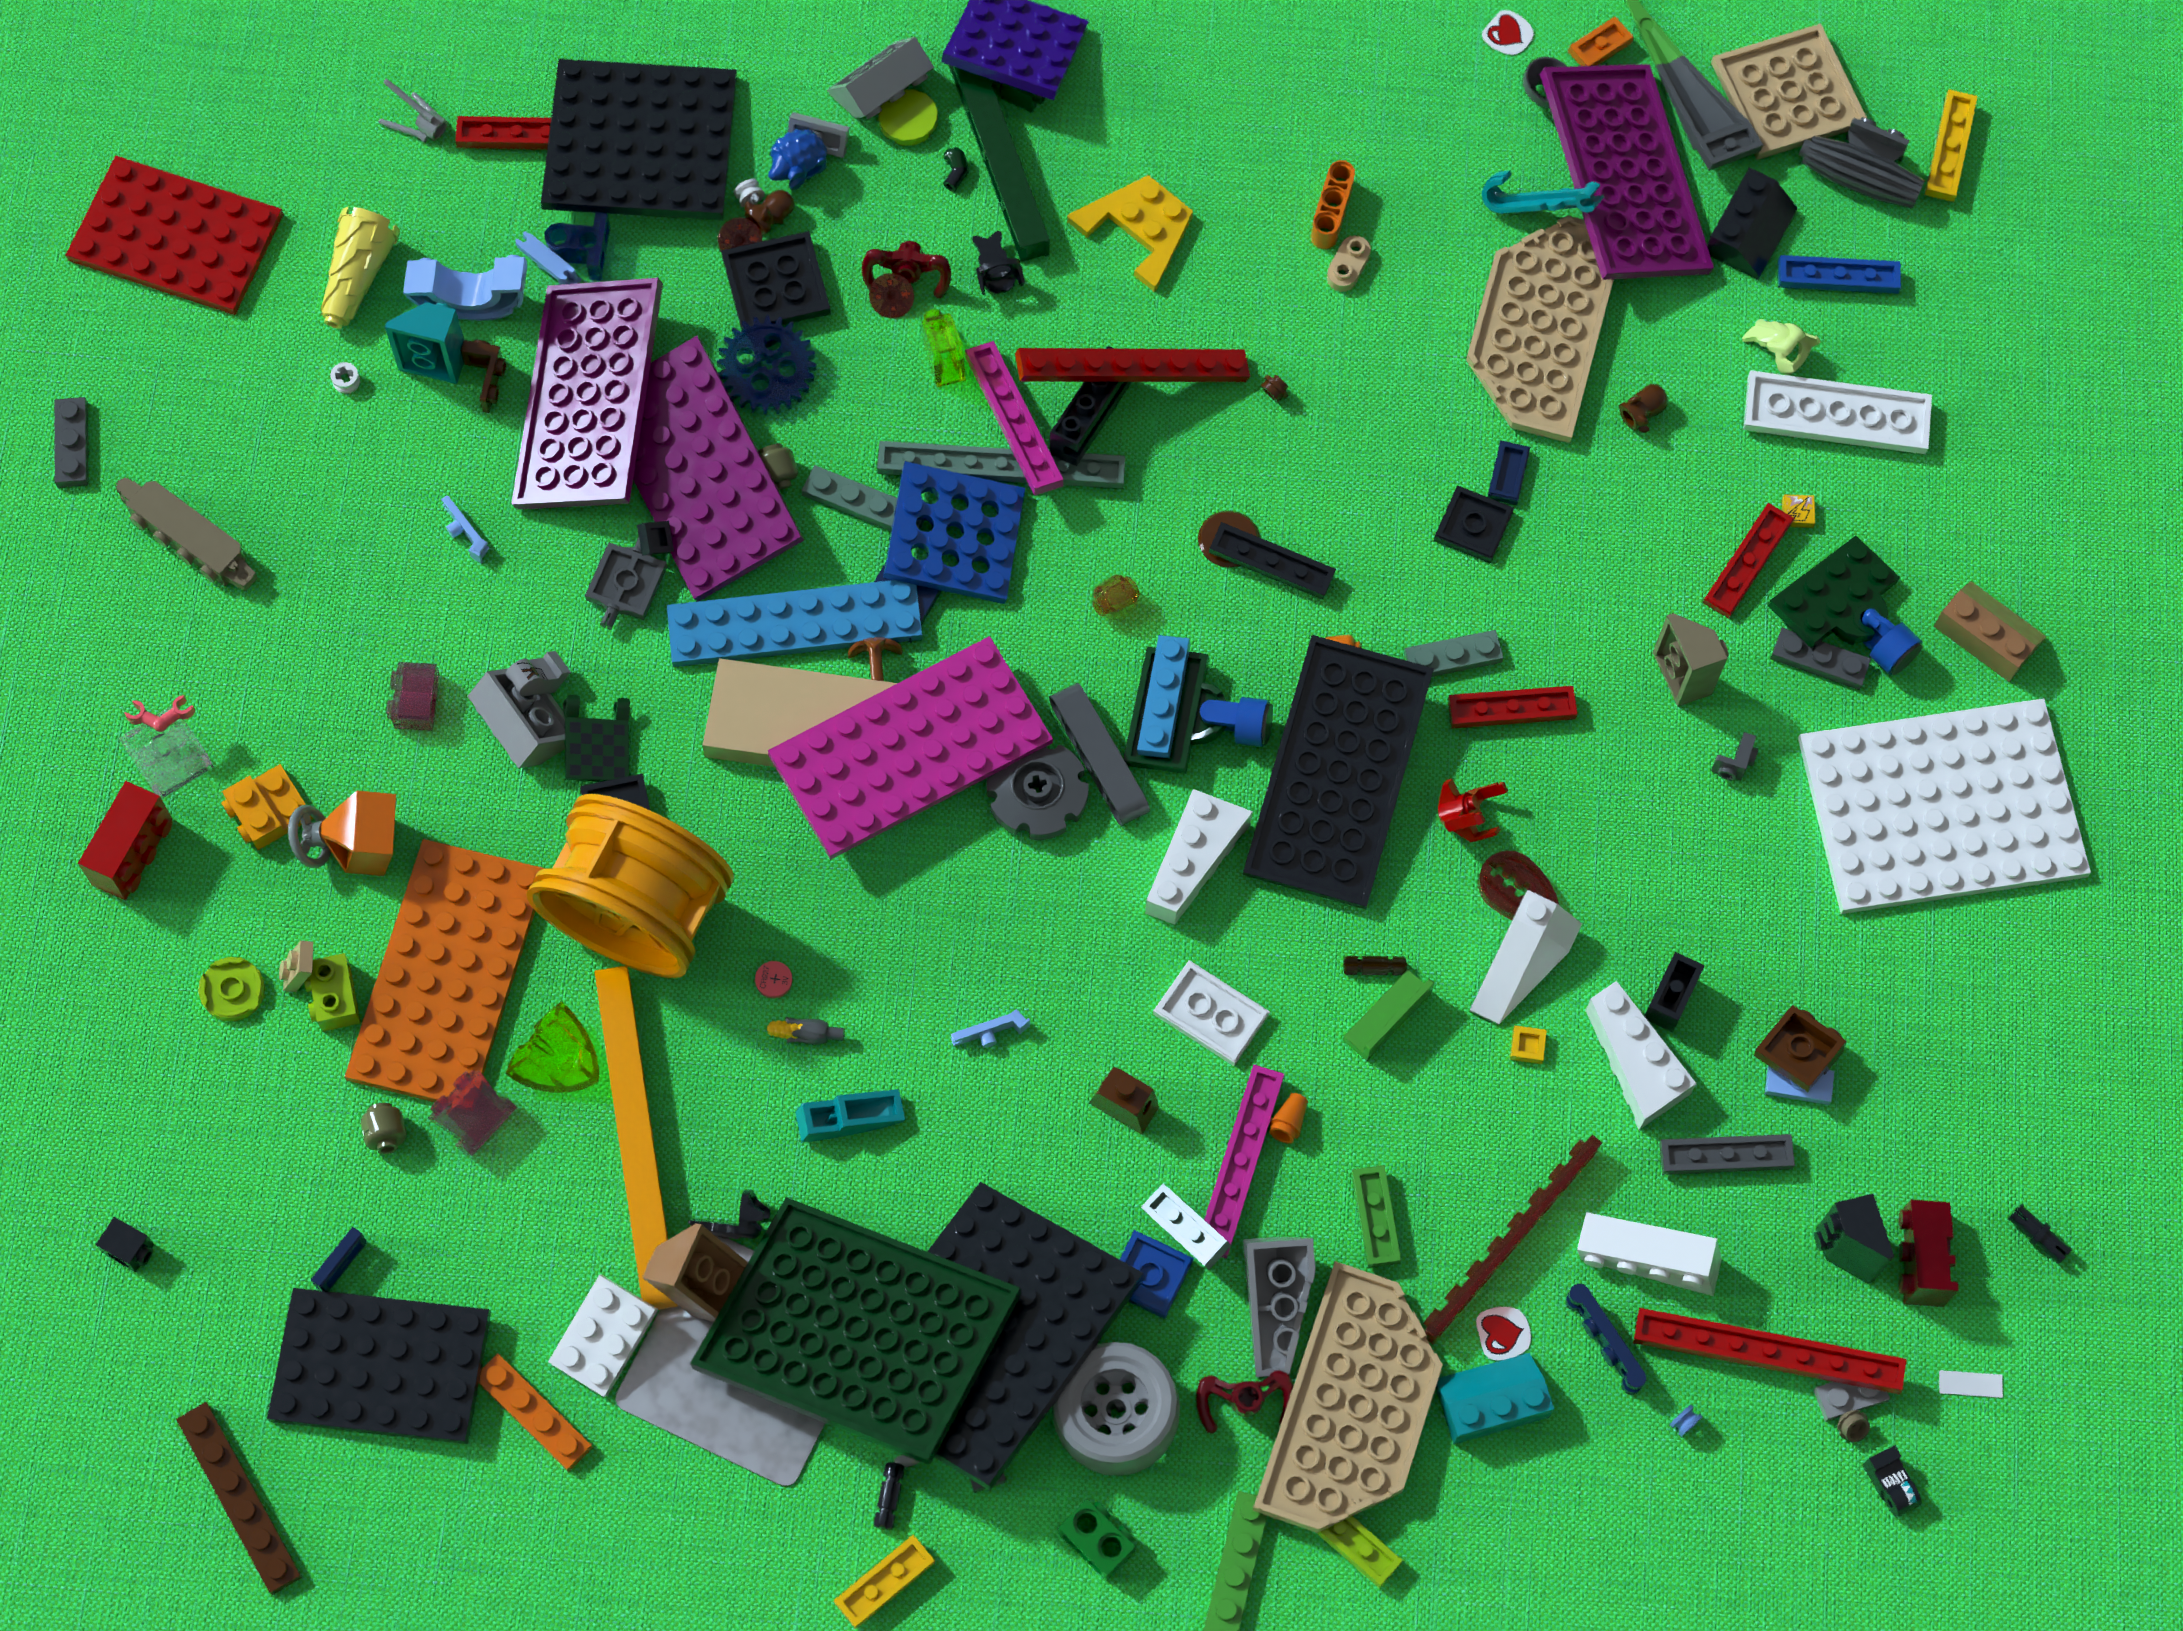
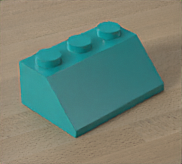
M425 302L386 322L385 329L398 370L457 384L464 365L461 353L464 337L456 309L444 303L432 304Z
M1530 1353L1440 1377L1436 1385V1391L1453 1444L1547 1419L1554 1411L1544 1376Z

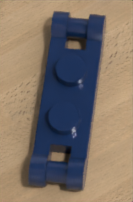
M1583 1284L1573 1285L1565 1299L1567 1307L1570 1310L1579 1312L1584 1320L1582 1325L1590 1338L1598 1340L1603 1348L1601 1350L1603 1358L1610 1367L1615 1366L1623 1378V1391L1629 1395L1637 1394L1646 1382L1645 1372L1589 1289Z

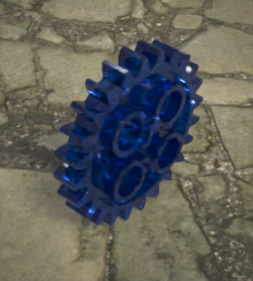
M766 315L765 322L760 324L755 316L752 326L742 321L743 330L741 332L734 327L731 329L734 339L724 337V344L728 348H719L718 350L719 355L725 358L717 360V367L724 369L718 372L721 380H726L724 382L726 389H733L730 393L731 399L741 398L740 408L750 403L751 413H754L758 406L763 409L764 415H767L769 407H773L775 412L779 414L780 405L784 404L790 410L792 398L800 403L802 397L799 392H810V387L805 382H814L815 376L809 373L816 370V363L810 362V360L815 358V351H806L811 346V341H801L803 330L793 333L794 323L791 322L786 327H783L782 318L779 317L775 324H771L769 315ZM769 340H776L781 344L780 348L774 351L767 349L764 345ZM786 352L791 353L790 356L782 357ZM742 354H750L754 358L753 362L747 365L740 363L737 359ZM761 362L772 363V368L768 370L767 367L761 366ZM784 366H791L796 372L792 376L786 377L781 375L779 370ZM752 373L748 378L742 377L744 374ZM757 380H764L769 384L762 391L754 389L752 385Z

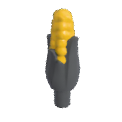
M786 1017L785 1021H771L767 1026V1032L770 1036L786 1038L787 1043L800 1042L821 1045L827 1043L828 1040L844 1041L845 1028L829 1027L826 1021L820 1019H794Z

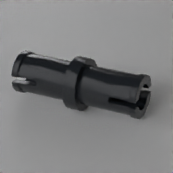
M2023 1204L2019 1205L2015 1212L2008 1217L2009 1221L2014 1223L2030 1238L2029 1242L2033 1246L2037 1244L2057 1264L2061 1263L2066 1258L2065 1255L2072 1251L2071 1247L2050 1230L2051 1226L2047 1222L2043 1224Z

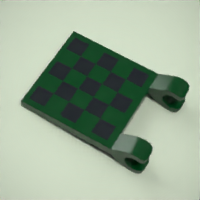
M568 695L563 702L565 718V780L603 782L629 776L630 700L628 698L617 699L613 705L614 720L579 718L580 697L578 695Z

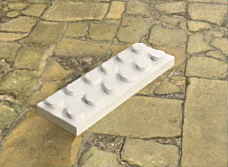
M1750 370L1747 382L1743 430L1926 454L1929 446L1932 395Z

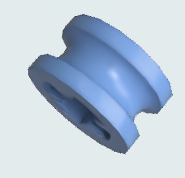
M1691 1404L1670 1423L1672 1428L1676 1427L1679 1429L1678 1435L1680 1437H1683L1703 1417L1701 1414L1693 1412L1694 1407Z

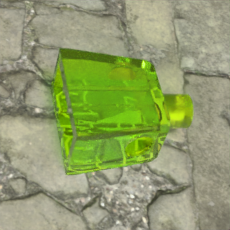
M938 309L927 311L924 314V319L921 321L923 343L936 388L966 381L963 345L952 315L949 313L942 314ZM949 352V356L942 359L941 353Z

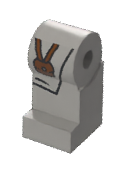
M551 651L547 652L543 658L530 660L524 658L515 662L507 669L505 675L512 681L521 696L555 693L571 671L558 653Z

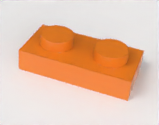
M1615 16L1571 44L1568 53L1580 66H1598L1632 44L1634 36Z

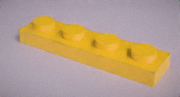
M1948 90L1924 195L1954 202L1978 96Z

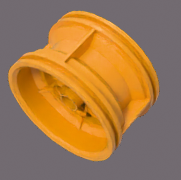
M585 794L579 796L573 805V809L567 816L566 824L568 831L565 836L567 842L553 868L538 871L526 893L530 905L541 917L563 934L602 956L627 965V967L654 976L665 978L684 976L689 968V963L692 962L696 954L692 940L704 916L712 909L714 904L724 900L728 889L734 881V873L731 867L707 843L655 812L628 801L606 795Z

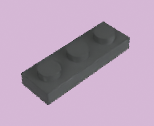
M85 397L54 399L55 484L57 488L89 485L88 402Z
M1781 628L1770 658L1860 690L1871 660V658L1822 641L1811 649L1795 632L1785 628Z

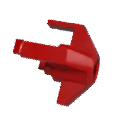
M1448 779L1443 783L1438 804L1439 819L1448 832L1453 831L1469 842L1497 836L1501 830L1499 826L1478 831L1476 825L1483 824L1486 821L1481 812L1480 804L1484 799L1507 793L1508 789L1504 782H1499V784L1497 782L1460 794L1453 779Z

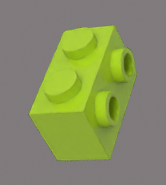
M342 953L314 959L312 974L304 982L306 991H312L313 1003H308L312 1023L317 1022L322 1032L361 1024L351 965L346 954Z

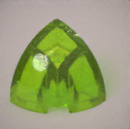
M562 1001L550 1009L534 1025L535 1033L528 1042L518 1046L506 1071V1075L526 1087L551 1093L574 1092L590 1087L599 1081V1064L592 1041L579 1019Z

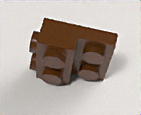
M1792 1005L1757 1047L1754 1056L1809 1092L1822 1074L1825 1075L1842 1055L1846 1040L1842 1038L1837 1030L1827 1028L1816 1021L1814 1016L1808 1011L1800 1010Z

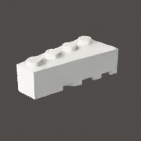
M1193 789L1147 897L1145 914L1175 925L1199 894V890L1215 873L1218 865L1234 848L1241 835L1249 828L1253 811Z
M1617 981L1590 999L1586 1013L1602 1048L1606 1051L1610 1061L1609 1065L1614 1075L1618 1078L1623 1089V1096L1627 1105H1630L1635 1116V1123L1640 1130L1688 1097L1697 1083Z
M1587 1212L1577 1248L1580 1259L1589 1266L1596 1268L1605 1266L1625 1274L1638 1275L1710 1296H1714L1722 1261L1717 1238Z

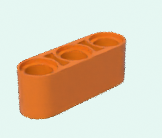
M1339 160L1331 164L1325 179L1311 232L1312 243L1320 249L1332 248L1339 237L1355 177V169L1347 161ZM1336 178H1343L1346 181H1338ZM1329 203H1335V204H1337L1338 206L1333 207V206H1330V205H1328V204H1329ZM1327 228L1330 232H1323L1320 229Z

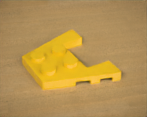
M1147 175L1070 213L1067 216V222L1088 238L1107 218L1112 220L1151 252L1134 270V276L1155 292L1160 285L1164 272L1170 264L1176 247L1179 246L1193 217V210Z

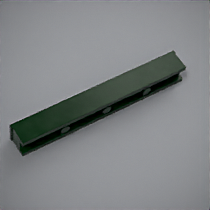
M948 65L1020 262L1044 255L1045 257L1049 256L1050 240L990 79Z

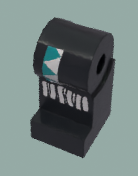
M1896 1445L1870 1457L1863 1464V1467L1890 1512L1895 1517H1898L1920 1506L1922 1502L1915 1484L1911 1481L1900 1460L1901 1455Z

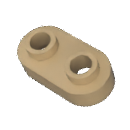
M1350 236L1342 242L1327 272V282L1332 289L1344 292L1355 286L1370 257L1371 248L1366 239L1360 236ZM1358 247L1360 248V250L1353 251L1351 248ZM1344 270L1347 272V274L1341 275L1338 273V271Z

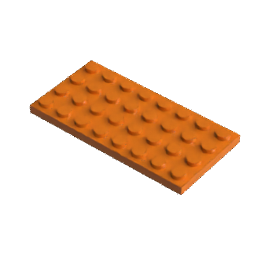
M426 839L422 840L344 1076L346 1081L468 1111L473 1110L535 914V910L530 905L526 893L533 883L537 872L546 868Z

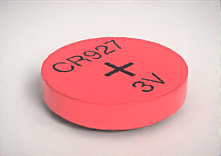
M770 961L763 964L755 975L758 991L768 998L784 996L790 990L793 982L790 969L778 961Z

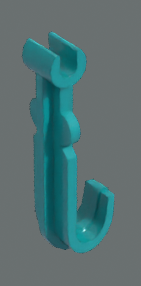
M1510 170L1497 172L1486 181L1482 190L1484 204L1495 213L1556 211L1567 208H1578L1583 212L1589 213L1604 198L1603 195H1593L1601 186L1597 182H1589L1584 188L1578 189L1563 188L1551 191L1507 194L1500 190L1497 185L1504 184L1511 176Z

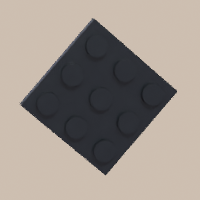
M809 231L721 250L742 334L831 314Z

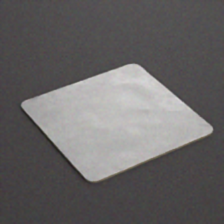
M717 1237L749 1262L754 1253L753 1250L728 1238ZM679 1305L678 1307L661 1309L617 1391L616 1403L618 1407L778 1485L790 1486L794 1484L825 1423L692 1369L690 1362L713 1322L693 1317Z

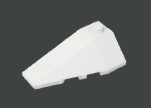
M1527 890L1469 1011L1499 1025L1569 953L1582 923L1557 903Z

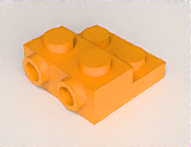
M281 764L255 779H252L249 775L222 791L226 800L221 802L230 819L235 816L238 818L241 825L236 827L245 843L247 844L252 841L257 850L286 835L292 813L296 808L306 805Z

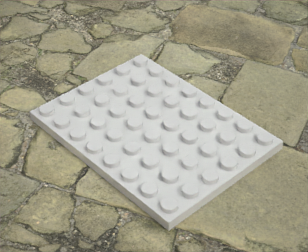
M2044 698L1800 734L1798 738L1840 914L2086 878L2091 874Z

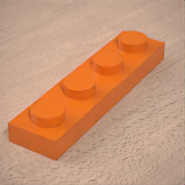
M499 1354L494 1356L481 1369L479 1385L568 1472L593 1448Z

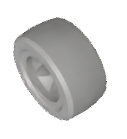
M1110 1342L1095 1346L1053 1404L1052 1415L1058 1437L1063 1447L1074 1460L1087 1469L1102 1475L1124 1476L1135 1474L1150 1467L1164 1455L1173 1442L1178 1429L1180 1402L1178 1390L1170 1372L1156 1356L1144 1348L1130 1343ZM1126 1383H1132L1135 1386V1390L1131 1394H1125L1122 1391V1386ZM1100 1384H1107L1110 1387L1106 1395H1099L1096 1389ZM1138 1404L1148 1406L1147 1411L1143 1415H1138L1135 1412V1407ZM1088 1406H1095L1098 1412L1095 1416L1089 1417L1084 1413L1085 1409ZM1113 1409H1116L1118 1412L1125 1411L1121 1418H1111V1411ZM1105 1426V1428L1109 1430L1111 1434L1107 1435L1098 1432V1430L1101 1427ZM1130 1426L1135 1427L1134 1430L1126 1434H1123V1432L1128 1430Z

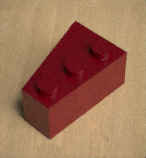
M1910 1200L1904 1207V1210H1900L1898 1220L1899 1229H1904V1242L1901 1241L1899 1245V1261L1904 1262V1274H1900L1899 1292L1904 1294V1304L1944 1307L1959 1291L1958 1282H1951L1950 1267H1955L1956 1265L1955 1255H1950V1240H1953L1950 1202Z

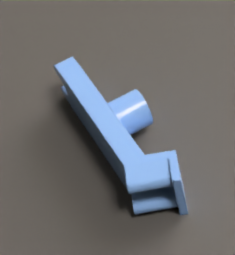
M523 232V238L526 242H522L519 239L515 240V245L519 250L533 260L539 269L545 270L558 280L560 285L576 284L582 281L581 278L577 277L573 267L530 233Z
M448 495L441 499L442 505L454 520V522L446 526L448 533L452 538H455L463 532L472 543L469 549L471 558L482 564V558L490 549L487 546L488 542L480 538Z
M1015 1009L1010 1014L952 1033L951 1041L953 1046H957L980 1038L983 1048H988L997 1043L994 1033L1013 1027L1021 1034L1030 1026V1019H1026Z

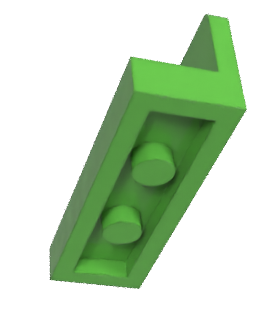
M1408 969L1344 1035L1343 1041L1368 1061L1431 995L1434 982L1428 979L1426 983H1423Z

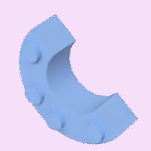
M518 255L495 258L494 269L477 274L451 270L443 266L438 260L431 258L408 261L403 294L417 306L425 302L447 304L456 309L458 319L483 321L503 318L512 314L513 308H520L523 303L527 261L525 257Z

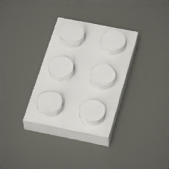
M599 1275L548 1362L601 1396L607 1397L658 1309L606 1276Z

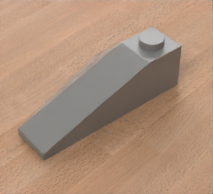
M1268 1237L1243 1239L1255 1376H1269L1275 1370L1290 1374L1299 1339L1300 1327L1316 1272L1313 1238Z

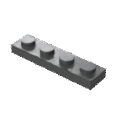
M1791 1134L1661 1139L1659 1142L1662 1175L1789 1170L1795 1166Z

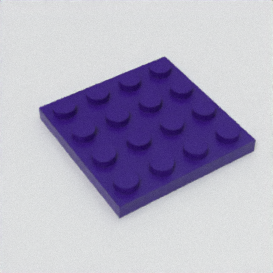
M969 0L943 52L941 62L1054 100L1087 31L1089 21L1029 0Z

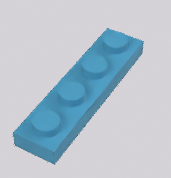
M1158 636L1137 746L1138 755L1170 758L1191 646L1189 638Z

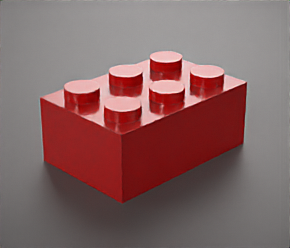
M128 781L124 782L78 862V865L92 886L125 901L130 892L136 891L141 881L140 875L146 865H150L153 862L158 843L161 838H165L169 834L172 827L173 818L161 797Z

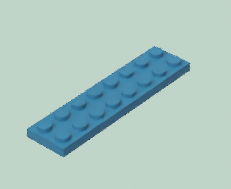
M896 580L667 605L673 667L715 663L719 661V658L742 660L851 648L857 641L871 637H885L896 642L909 641V638H912V641L923 640L917 587L914 584Z

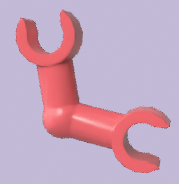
M182 695L173 701V708L160 717L146 711L143 703L136 700L132 701L136 709L141 710L140 713L134 716L126 712L124 714L131 724L144 723L158 732H163L178 719L191 718L195 713V709L191 705L186 710H179L187 702L185 695Z

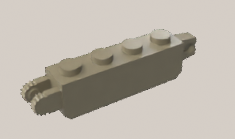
M124 477L118 480L115 487L123 503H126L131 515L129 517L130 521L142 531L145 528L151 531L153 538L163 547L167 548L170 545L177 551V556L186 564L191 565L194 563L201 568L199 571L206 579L213 583L217 580L225 587L228 583H231L244 591L248 590L257 580L256 573L246 563V556L241 549L240 543L156 481L146 482L141 487L129 478Z

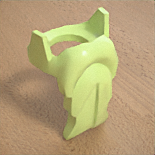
M1763 319L1757 320L1755 326L1742 337L1743 342H1758L1760 346L1767 347L1769 351L1775 353L1778 371L1785 375L1795 372L1804 363L1812 347L1821 343L1818 337L1805 333L1796 324H1782L1776 321L1768 322ZM1798 343L1799 353L1795 361L1791 362L1786 359V356L1792 352Z

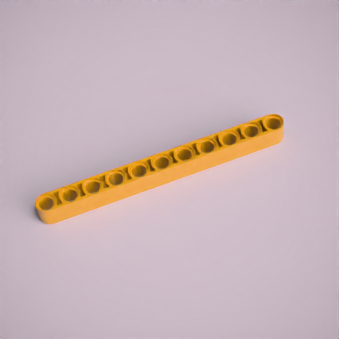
M627 965L595 970L641 1298L658 1310L678 1307L675 1302L642 1278L655 1248L668 1240L629 971Z

